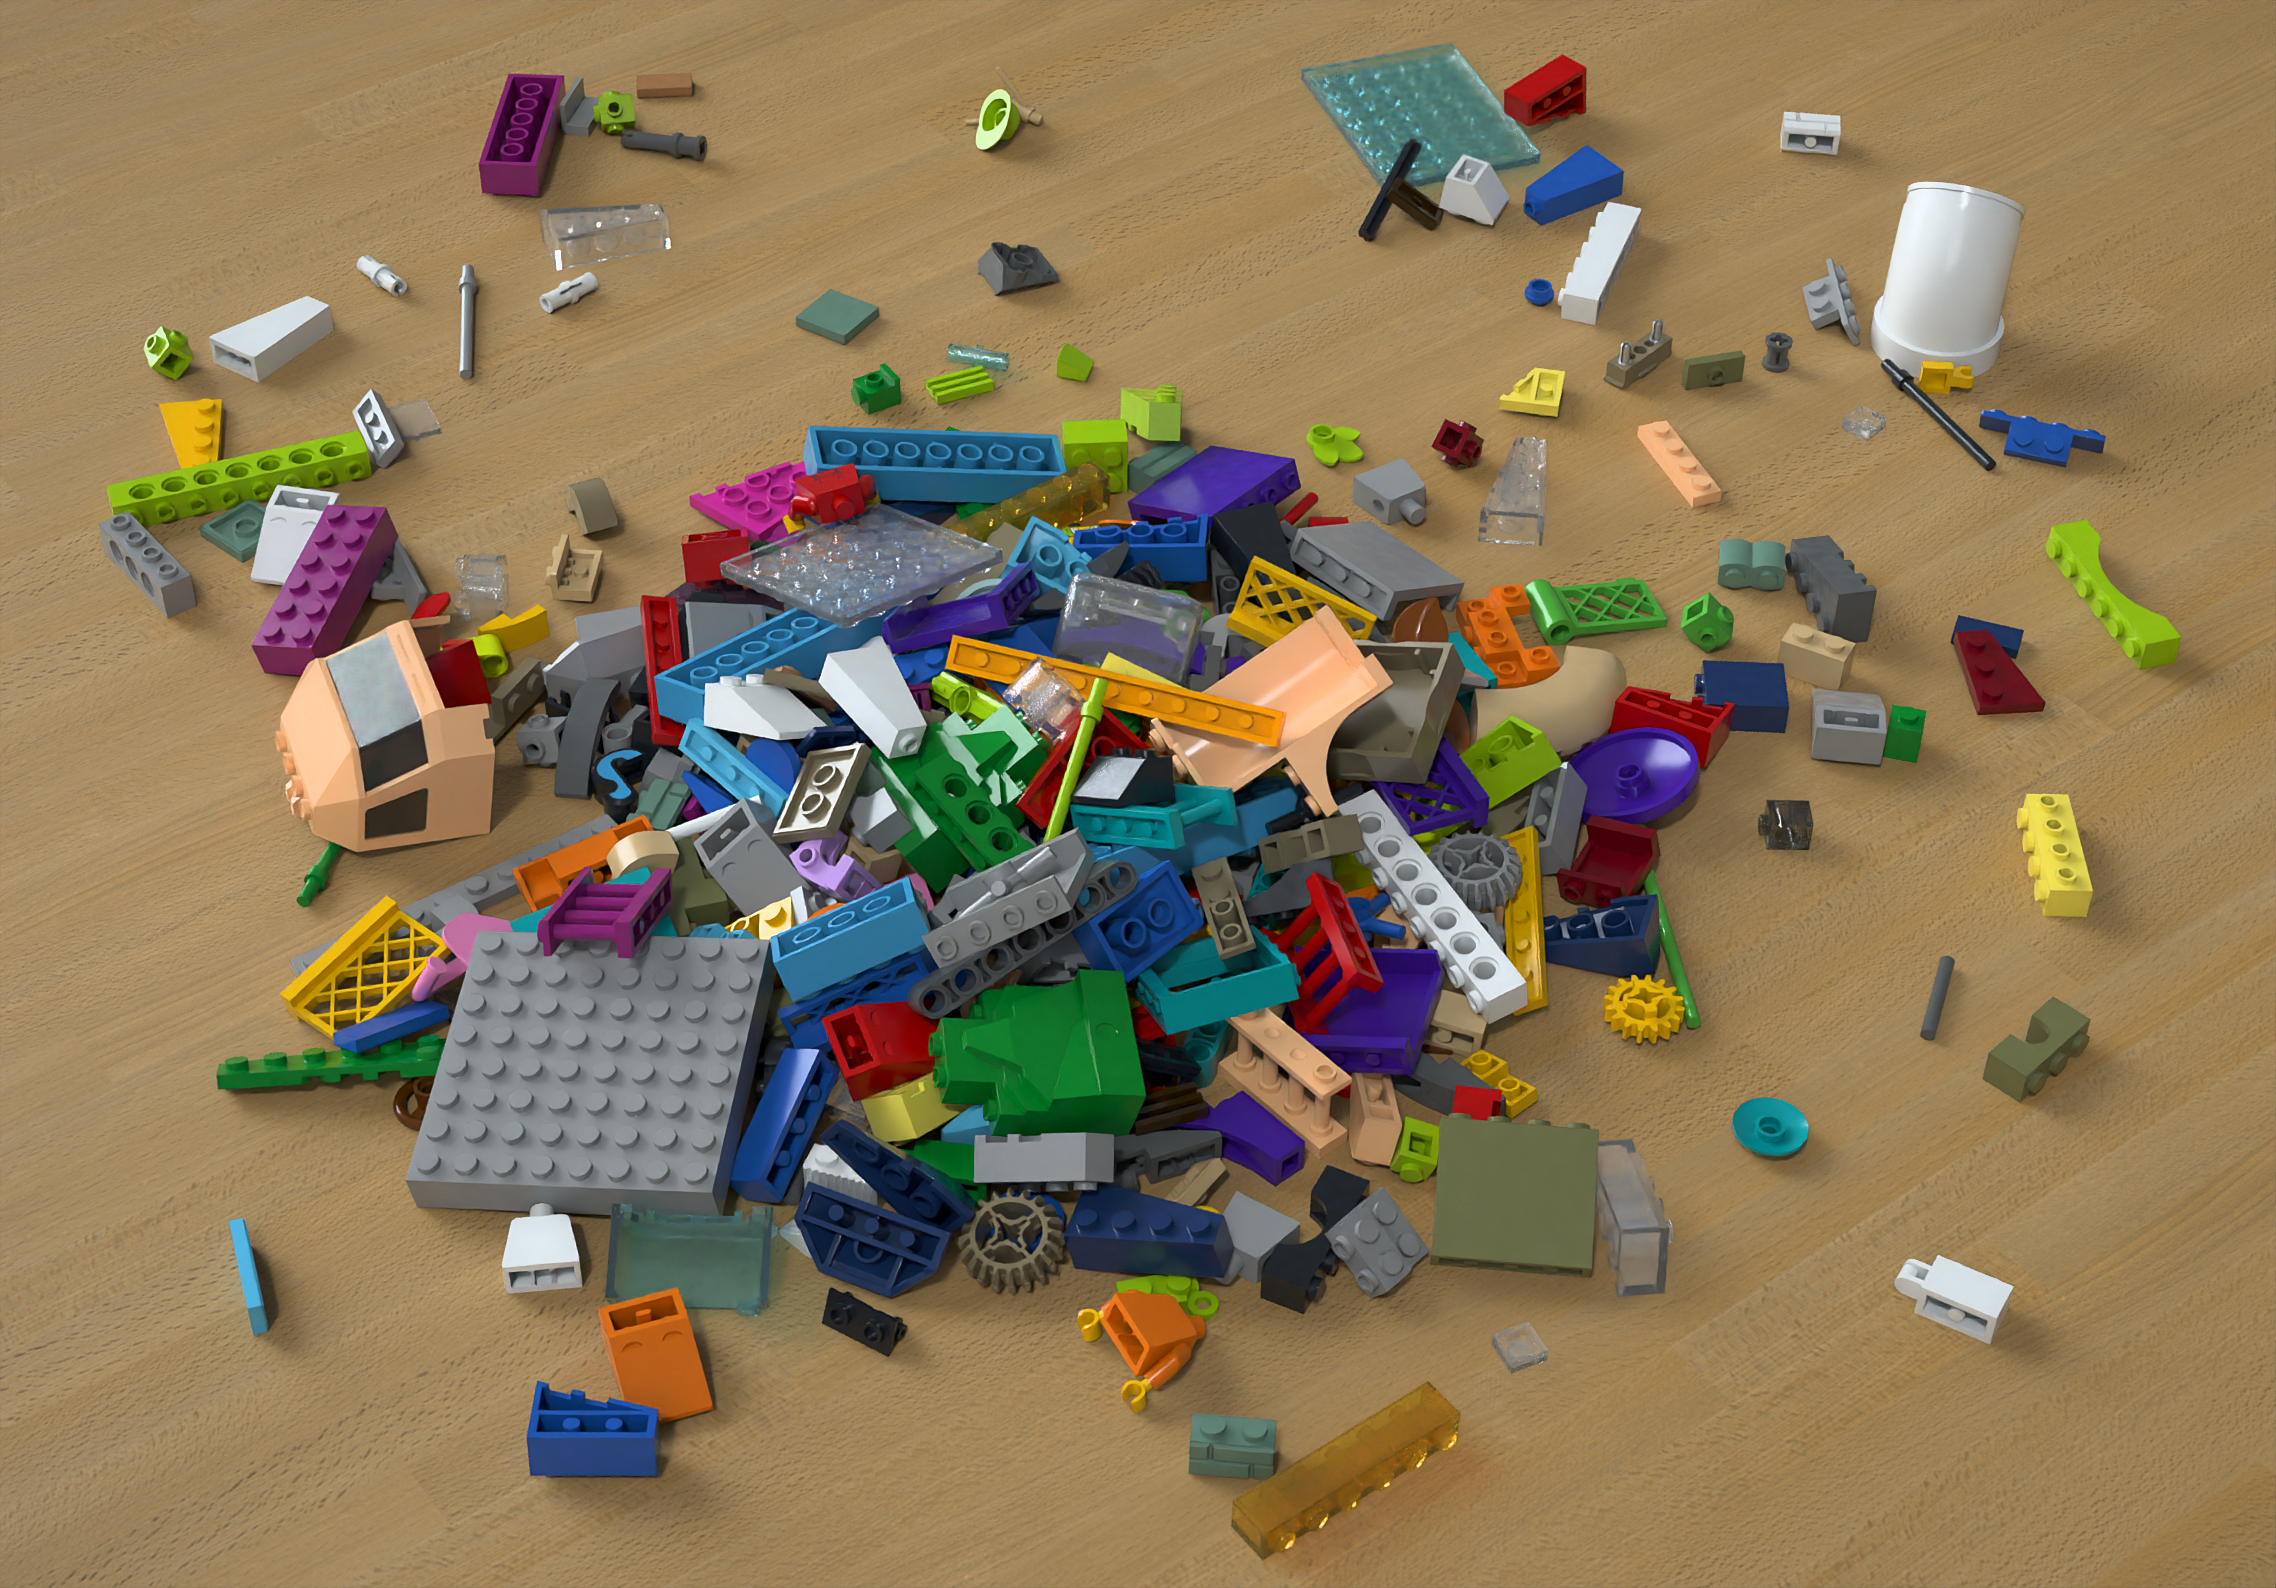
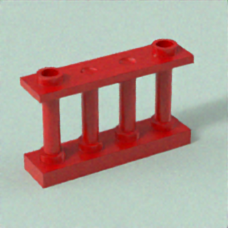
M1313 872L1305 881L1311 895V903L1281 935L1264 927L1260 932L1263 935H1267L1269 941L1272 944H1276L1282 954L1285 953L1291 964L1295 963L1297 974L1301 978V985L1296 986L1299 999L1287 1002L1295 1021L1294 1026L1299 1034L1329 1035L1324 1019L1353 988L1358 989L1361 987L1375 994L1384 985V981L1342 885ZM1320 916L1322 921L1321 928L1296 954L1292 944ZM1330 941L1332 953L1306 979L1302 969ZM1341 965L1343 978L1317 1004L1313 994Z

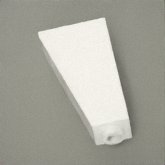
M305 296L218 332L209 337L213 363L259 383L334 331L330 305Z
M885 645L827 654L819 679L821 686L888 759L917 754L927 724L889 649Z

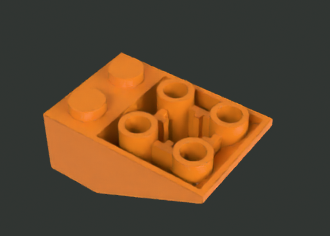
M678 1287L598 1308L602 1340L622 1401L658 1409L659 1424L713 1410L693 1331Z

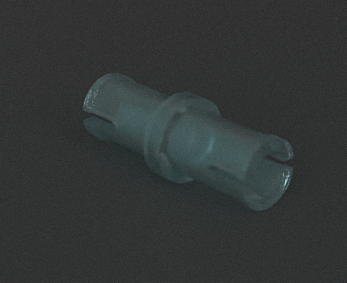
M951 342L949 343L946 355L947 362L972 365V367L982 365L984 368L1001 370L1003 372H1007L1010 353L987 350L982 345L970 347Z

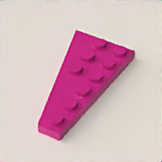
M788 461L745 476L743 483L732 487L725 483L715 487V493L703 497L700 493L689 496L690 506L732 530L747 528L748 539L753 542L757 540L764 542L772 536L778 526L785 525L782 517L788 514L792 499L798 495L794 480L807 476L804 461L795 465Z

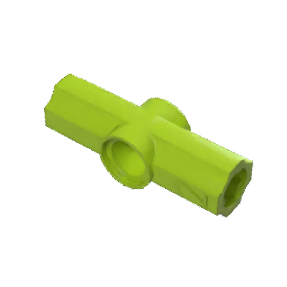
M944 671L932 679V688L929 689L932 692V699L949 708L952 713L956 711L960 717L971 718L977 725H980L1005 704L996 699L991 692L980 690L957 676ZM1008 706V708L1013 712L1014 708Z

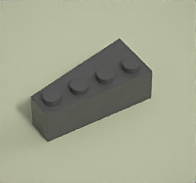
M1829 535L1792 539L1790 552L1785 556L1786 569L1795 578L1797 590L1802 592L1808 611L1813 613L1817 621L1818 630L1853 643L1867 642L1877 589L1873 585H1865L1867 578L1862 573L1856 574L1854 572V563L1850 559L1844 560V552Z

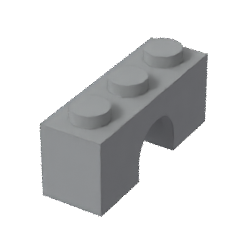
M870 755L844 816L850 823H855L856 826L852 828V832L863 846L869 843L880 854L913 830L914 826L901 804L885 787H882L888 782L876 761Z

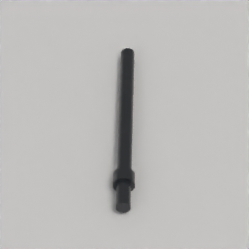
M1885 359L1881 363V368L1892 378V383L1900 391L1908 393L1986 471L1994 469L1996 462L1914 383V378L1905 369H1900L1890 359Z

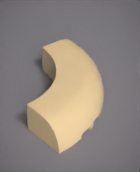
M1567 645L1561 668L1544 681L1512 689L1475 688L1468 715L1470 747L1511 714L1541 730L1555 752L1560 756L1581 750L1582 744L1586 742L1594 743L1608 733V729L1611 727L1615 700L1627 688L1626 670L1621 660L1614 654L1600 649Z

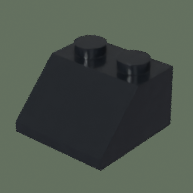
M1131 746L1112 747V754L1096 756L1070 795L1072 803L1114 807L1174 800L1173 758L1168 755H1157L1156 748L1135 749V753H1133V747Z

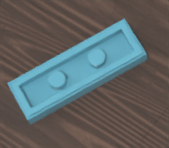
M243 1218L231 1220L229 1225L253 1335L268 1332L269 1326L246 1221Z

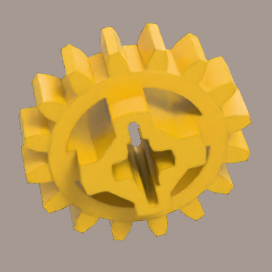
M1631 975L1630 982L1620 978L1618 979L1617 987L1610 985L1608 993L1604 997V1021L1611 1022L1610 1030L1612 1032L1621 1029L1623 1031V1039H1627L1631 1035L1636 1036V1042L1640 1044L1643 1038H1649L1652 1044L1656 1043L1657 1036L1668 1040L1670 1039L1671 1031L1678 1033L1680 1023H1683L1685 1007H1683L1684 998L1683 996H1676L1677 988L1675 986L1665 988L1664 979L1659 980L1657 983L1651 982V975H1646L1644 980H1639L1636 975Z

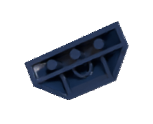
M809 1181L794 1216L796 1225L802 1233L806 1246L819 1272L890 1299L937 1273L952 1237V1234L947 1231Z

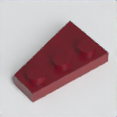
M1989 630L1955 632L1953 642L1977 715L2043 712L2046 702Z

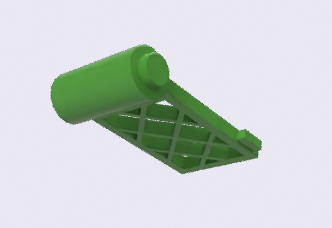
M1635 577L1617 579L1616 582L1562 587H1552L1551 583L1546 580H1536L1524 588L1531 603L1530 614L1545 641L1553 646L1568 642L1573 635L1666 627L1667 618L1644 580H1636ZM1638 592L1641 598L1638 599L1626 593ZM1595 595H1604L1612 599L1608 602ZM1573 597L1575 599L1580 600L1581 603L1577 604L1567 600L1566 598ZM1619 601L1633 608L1628 610L1616 605V603ZM1590 604L1594 607L1602 609V611L1598 613L1589 608H1586V606ZM1641 610L1652 615V617H1645L1637 614V612ZM1611 613L1623 619L1615 620L1607 615ZM1582 616L1593 622L1580 623L1577 617Z

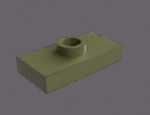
M1742 351L1685 359L1682 376L1683 388L1691 390L1741 382L1745 355Z

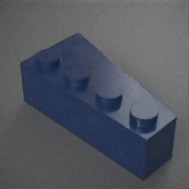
M1097 1183L1096 1191H1082L1063 1235L1074 1268L1083 1270L1224 1278L1235 1249L1224 1215L1105 1183Z

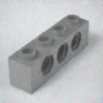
M128 511L98 523L105 555L167 619L197 606L191 575Z

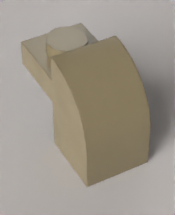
M600 477L568 485L571 498L565 499L569 512L575 510L582 535L619 525L611 496Z

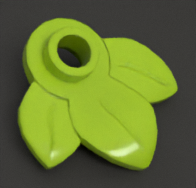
M1316 424L1311 427L1310 432L1307 434L1306 442L1313 448V456L1323 464L1335 465L1338 460L1344 463H1352L1363 458V452L1354 443L1361 435V432L1349 427L1333 428L1327 424Z

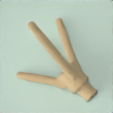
M999 66L996 67V72L1017 100L1015 102L1011 99V102L1020 111V122L1023 121L1027 124L1032 122L1040 126L1044 116L1036 113L1035 108L1029 106ZM980 118L967 119L965 123L966 125H977L980 122Z

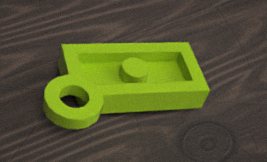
M1156 1274L1116 1282V1292H1126L1135 1289L1147 1294L1171 1295L1175 1297L1184 1312L1188 1311L1190 1316L1199 1315L1203 1320L1212 1319L1219 1311V1300L1211 1292L1199 1291L1196 1276ZM1200 1302L1208 1303L1210 1307H1208L1207 1309H1200L1196 1307V1304Z

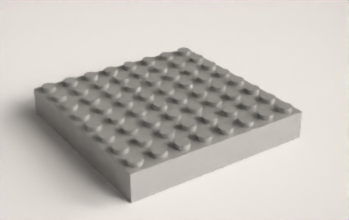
M478 931L405 1179L417 1207L530 1211L532 1206L545 1203L553 1207L554 1213L721 1219L777 973L773 963L770 939L649 936L634 958H618L617 945L613 944L610 940L565 939L552 956H544L543 943L538 941L537 933Z

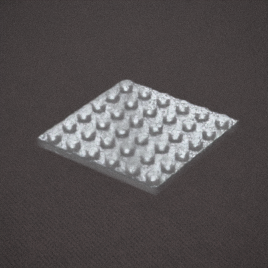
M875 502L865 506V512L854 515L850 519L819 524L720 563L721 576L733 580L737 584L745 585L758 593H764L775 598L777 601L790 604L798 610H804L816 615L820 619L828 620L841 628H851L857 626L859 621L885 614V611L888 609L908 605L917 597L938 592L939 588L946 585L961 583L968 576L988 572L990 567L1003 562L1002 549Z

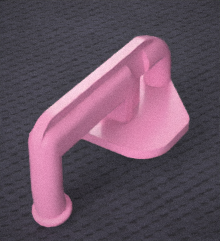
M465 912L448 922L442 931V939L457 958L445 964L438 957H429L426 967L412 989V999L415 1002L424 1001L465 975L478 931L513 932L510 921Z

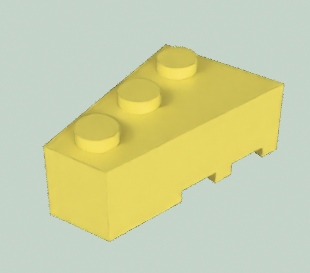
M933 1072L861 1100L874 1136L885 1142H893L894 1146L911 1142L927 1132L945 1125L946 1121L959 1116L972 1106L967 1104H941L939 1088H935L933 1085Z

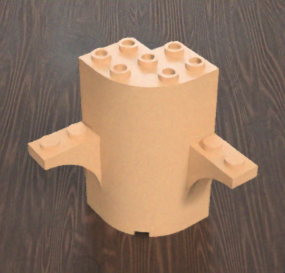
M1327 604L1316 611L1314 617L1202 692L1287 712L1279 748L1164 720L1159 721L1157 717L1150 721L1151 731L1148 737L1160 754L1166 751L1169 756H1172L1173 774L1179 782L1187 780L1190 785L1232 788L1233 795L1284 761L1287 765L1283 769L1285 775L1294 787L1299 784L1308 795L1304 798V802L1313 815L1317 817L1321 814L1324 819H1328L1339 810L1331 795L1326 774L1327 754L1335 732L1348 717L1390 689L1393 681L1373 653L1366 658L1362 655Z

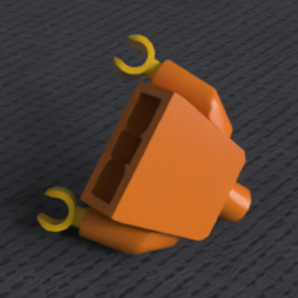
M1132 1289L1126 1292L1114 1293L1112 1300L1101 1305L1102 1310L1099 1312L1093 1309L1082 1310L1077 1317V1323L1082 1332L1083 1339L1087 1342L1099 1339L1102 1335V1324L1136 1377H1145L1141 1382L1137 1380L1126 1382L1121 1392L1123 1402L1130 1396H1138L1130 1404L1131 1412L1138 1413L1147 1405L1146 1393L1152 1388L1155 1390L1159 1389L1190 1360L1191 1350L1196 1340L1204 1337L1206 1326L1201 1316H1187L1175 1297L1166 1294H1147Z

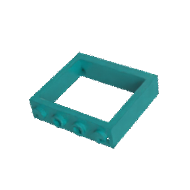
M1251 925L1250 929L1256 944L1255 949L1220 960L1213 936L1173 947L1133 978L1131 985L1135 997L1165 1034L1170 1035L1299 999L1296 986L1301 985V978L1297 974L1295 963L1291 964L1285 953L1282 954L1277 945L1269 941L1267 935H1263L1254 925ZM1252 965L1257 969L1175 993H1171L1168 989Z

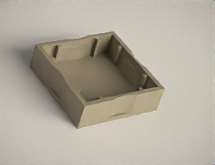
M1352 639L1365 658L1372 653L1393 681V685L1390 689L1348 717L1335 732L1327 754V779L1425 784L1466 670L1453 643L1415 641L1378 643L1371 640Z

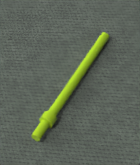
M1095 678L1088 702L1083 703L1079 715L1082 721L1043 843L1061 835L1071 803L1070 795L1076 788L1095 725L1100 724L1104 712L1102 703L1109 682L1103 678Z

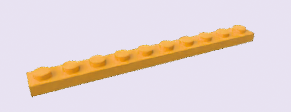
M957 635L952 636L945 669L1083 702H1088L1095 678H1103L1109 682L1102 703L1105 707L1151 718L1157 717L1159 720L1278 748L1287 712Z

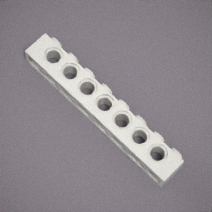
M1374 789L1339 805L1337 817L1357 814L1365 850L1354 853L1356 860L1361 866L1366 865L1376 886L1380 890L1385 889L1389 894L1395 911L1406 916L1413 934L1418 939L1422 937L1428 945V949L1438 950L1441 963L1447 969L1451 983L1455 988L1461 987L1466 994L1471 1009L1476 1014L1480 1012L1488 1024H1491L1526 1006L1527 982L1415 840L1411 836L1409 837Z

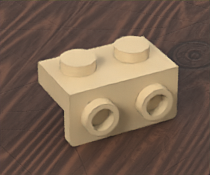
M562 534L559 545L553 547V564L548 566L546 570V584L551 586L553 599L592 601L604 561L603 551L570 549L569 535Z

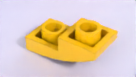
M538 604L513 619L503 613L477 628L478 636L484 634L496 635L501 641L504 653L522 649L550 636L547 611Z
M1482 1049L1459 1063L1469 1068L1474 1075L1489 1086L1502 1090V1095L1506 1097L1504 1114L1510 1118H1514L1538 1101L1537 1088L1510 1075L1508 1062Z

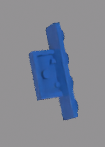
M1996 409L1990 411L1982 410L1980 416V428L2008 434L2004 455L2066 467L2071 447L2096 453H2102L2106 436L2100 435L2099 432L2092 429H2083L2081 431L2069 428L2063 423L2054 422L2048 424L2039 422L2030 416H2010Z

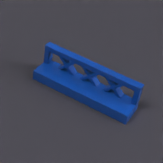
M905 952L892 958L891 963L883 968L864 970L858 973L854 980L846 984L837 985L836 983L823 989L818 996L812 999H801L777 1012L795 1049H820L825 1054L832 1049L821 1018L859 1004L907 1001V994L910 988L927 976L929 972L919 952L914 954H907ZM915 962L916 969L905 974H897L901 968ZM873 981L880 982L877 987L871 990H863L864 986ZM928 991L923 1000L935 999L934 991ZM838 997L845 998L844 1002L839 1005L828 1006L830 1001ZM804 1013L811 1014L808 1019L793 1025L791 1019Z

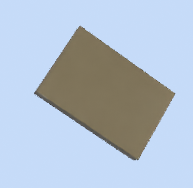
M865 743L808 752L772 835L778 844L836 836L872 752Z

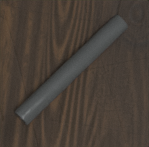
M1950 956L1941 957L1920 1032V1036L1925 1040H1933L1936 1035L1955 964L1954 959Z

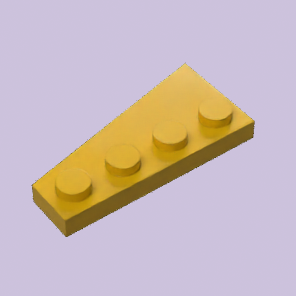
M222 399L159 403L161 415L165 421L168 435L171 438L174 452L177 455L180 469L220 461L224 414Z

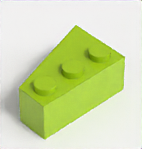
M1168 384L1158 385V389L1121 388L1120 419H1125L1126 426H1128L1130 431H1136L1137 427V434L1147 440L1180 441L1183 390H1176V385Z

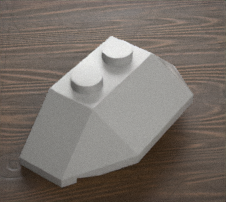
M642 622L631 623L578 640L572 644L553 664H549L543 669L546 696L548 698L551 696L561 702L560 691L563 690L570 694L572 704L577 692L586 679L620 680L621 688L617 700L629 697L628 691L645 666Z

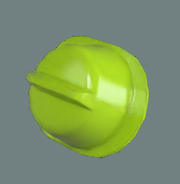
M1003 89L992 92L981 108L980 122L976 135V144L979 149L986 150L994 146L999 140L1012 138L1018 128L1020 111L1011 102L1009 93Z

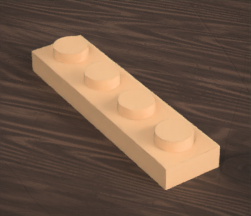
M1666 420L1638 426L1637 437L1691 507L1721 501V489Z

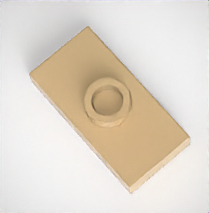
M1220 1158L1195 1163L1162 1199L1196 1207L1206 1199L1207 1194L1205 1191L1227 1168Z

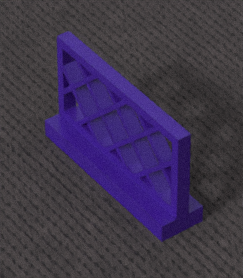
M1442 735L1425 784L1371 781L1409 837L1468 820L1474 828L1487 825L1490 797L1444 735ZM1429 781L1443 785L1444 789L1439 791L1428 788L1426 785ZM1397 790L1412 794L1410 800L1395 797L1394 793ZM1419 797H1424L1437 802L1433 807L1418 803L1417 801ZM1446 803L1458 806L1460 810L1452 812L1441 808ZM1411 812L1429 817L1413 822L1409 815Z

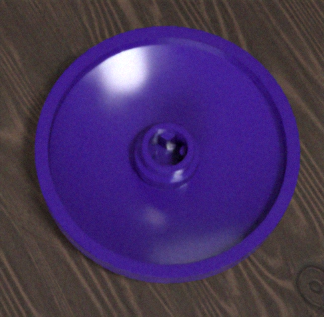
M1652 727L1632 728L1606 735L1581 749L1569 761L1570 765L1587 785L1581 820L1587 822L1591 815L1635 825L1656 819L1678 807L1691 795L1698 784L1701 772L1696 749L1687 738L1671 730Z

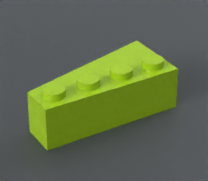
M1512 714L1459 755L1490 797L1489 809L1563 764L1541 730ZM1437 784V787L1434 789L1443 791L1444 786ZM1421 797L1417 802L1434 807L1437 801ZM1446 803L1441 808L1452 812L1460 810L1458 806ZM1416 813L1415 819L1420 821L1427 819L1429 816ZM1469 820L1436 830L1439 831L1442 837H1447L1468 823Z

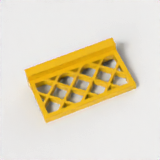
M1254 556L1249 565L1234 610L1228 617L1225 627L1268 648L1308 621L1302 620L1296 609L1299 607L1308 606L1314 617L1315 612L1319 610L1316 603L1323 602L1328 604L1348 635L1354 640H1358V638L1360 640H1369L1378 616ZM1256 571L1267 574L1272 584L1262 586L1256 576ZM1293 587L1299 590L1303 599L1292 601L1286 588ZM1277 591L1283 603L1272 606L1266 593ZM1257 595L1263 608L1246 601L1247 597ZM1287 610L1294 623L1278 617L1277 613ZM1353 617L1365 623V628L1353 631L1347 619Z
M386 895L280 993V996L291 1017L298 1022L304 1020L334 1041L333 1032L337 1031L338 1021L356 1019V1024L388 1013L413 989L426 967L429 957L434 956L444 960L452 951L446 946L440 936L402 912L397 902ZM403 926L410 929V938L391 940V937ZM433 945L437 948L430 956L416 958L417 947ZM410 948V959L391 961V950ZM384 952L383 963L365 965V961L374 953ZM410 969L409 976L403 981L390 983L391 971ZM383 973V984L364 986V975ZM357 976L356 988L338 990V986L348 977ZM383 994V1000L377 1006L363 1008L364 996ZM357 997L356 1009L337 1011L338 1000ZM331 1001L330 1013L316 1015L311 1013L321 1002Z

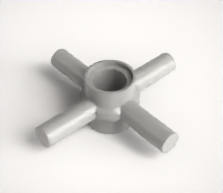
M1047 846L1017 870L1010 861L1000 866L983 880L989 892L958 915L959 918L1028 887L1026 881L1057 858L1054 851Z

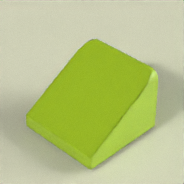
M1064 343L1057 358V377L1086 382L1094 366V361L1070 344Z

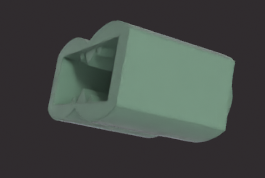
M1741 539L1720 541L1717 584L1731 588L1751 586L1767 591L1783 588L1785 545L1774 541H1760L1753 544Z

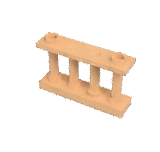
M1268 1008L1225 1019L1238 1030V1049L1230 1056L1218 1062L1217 1073L1239 1092L1243 1090L1304 1140L1305 1148L1318 1159L1347 1142L1348 1130L1330 1116V1101L1332 1095L1352 1083V1077ZM1253 1043L1264 1052L1263 1059L1253 1052ZM1278 1064L1289 1073V1081L1278 1073ZM1304 1086L1315 1094V1103L1304 1094Z

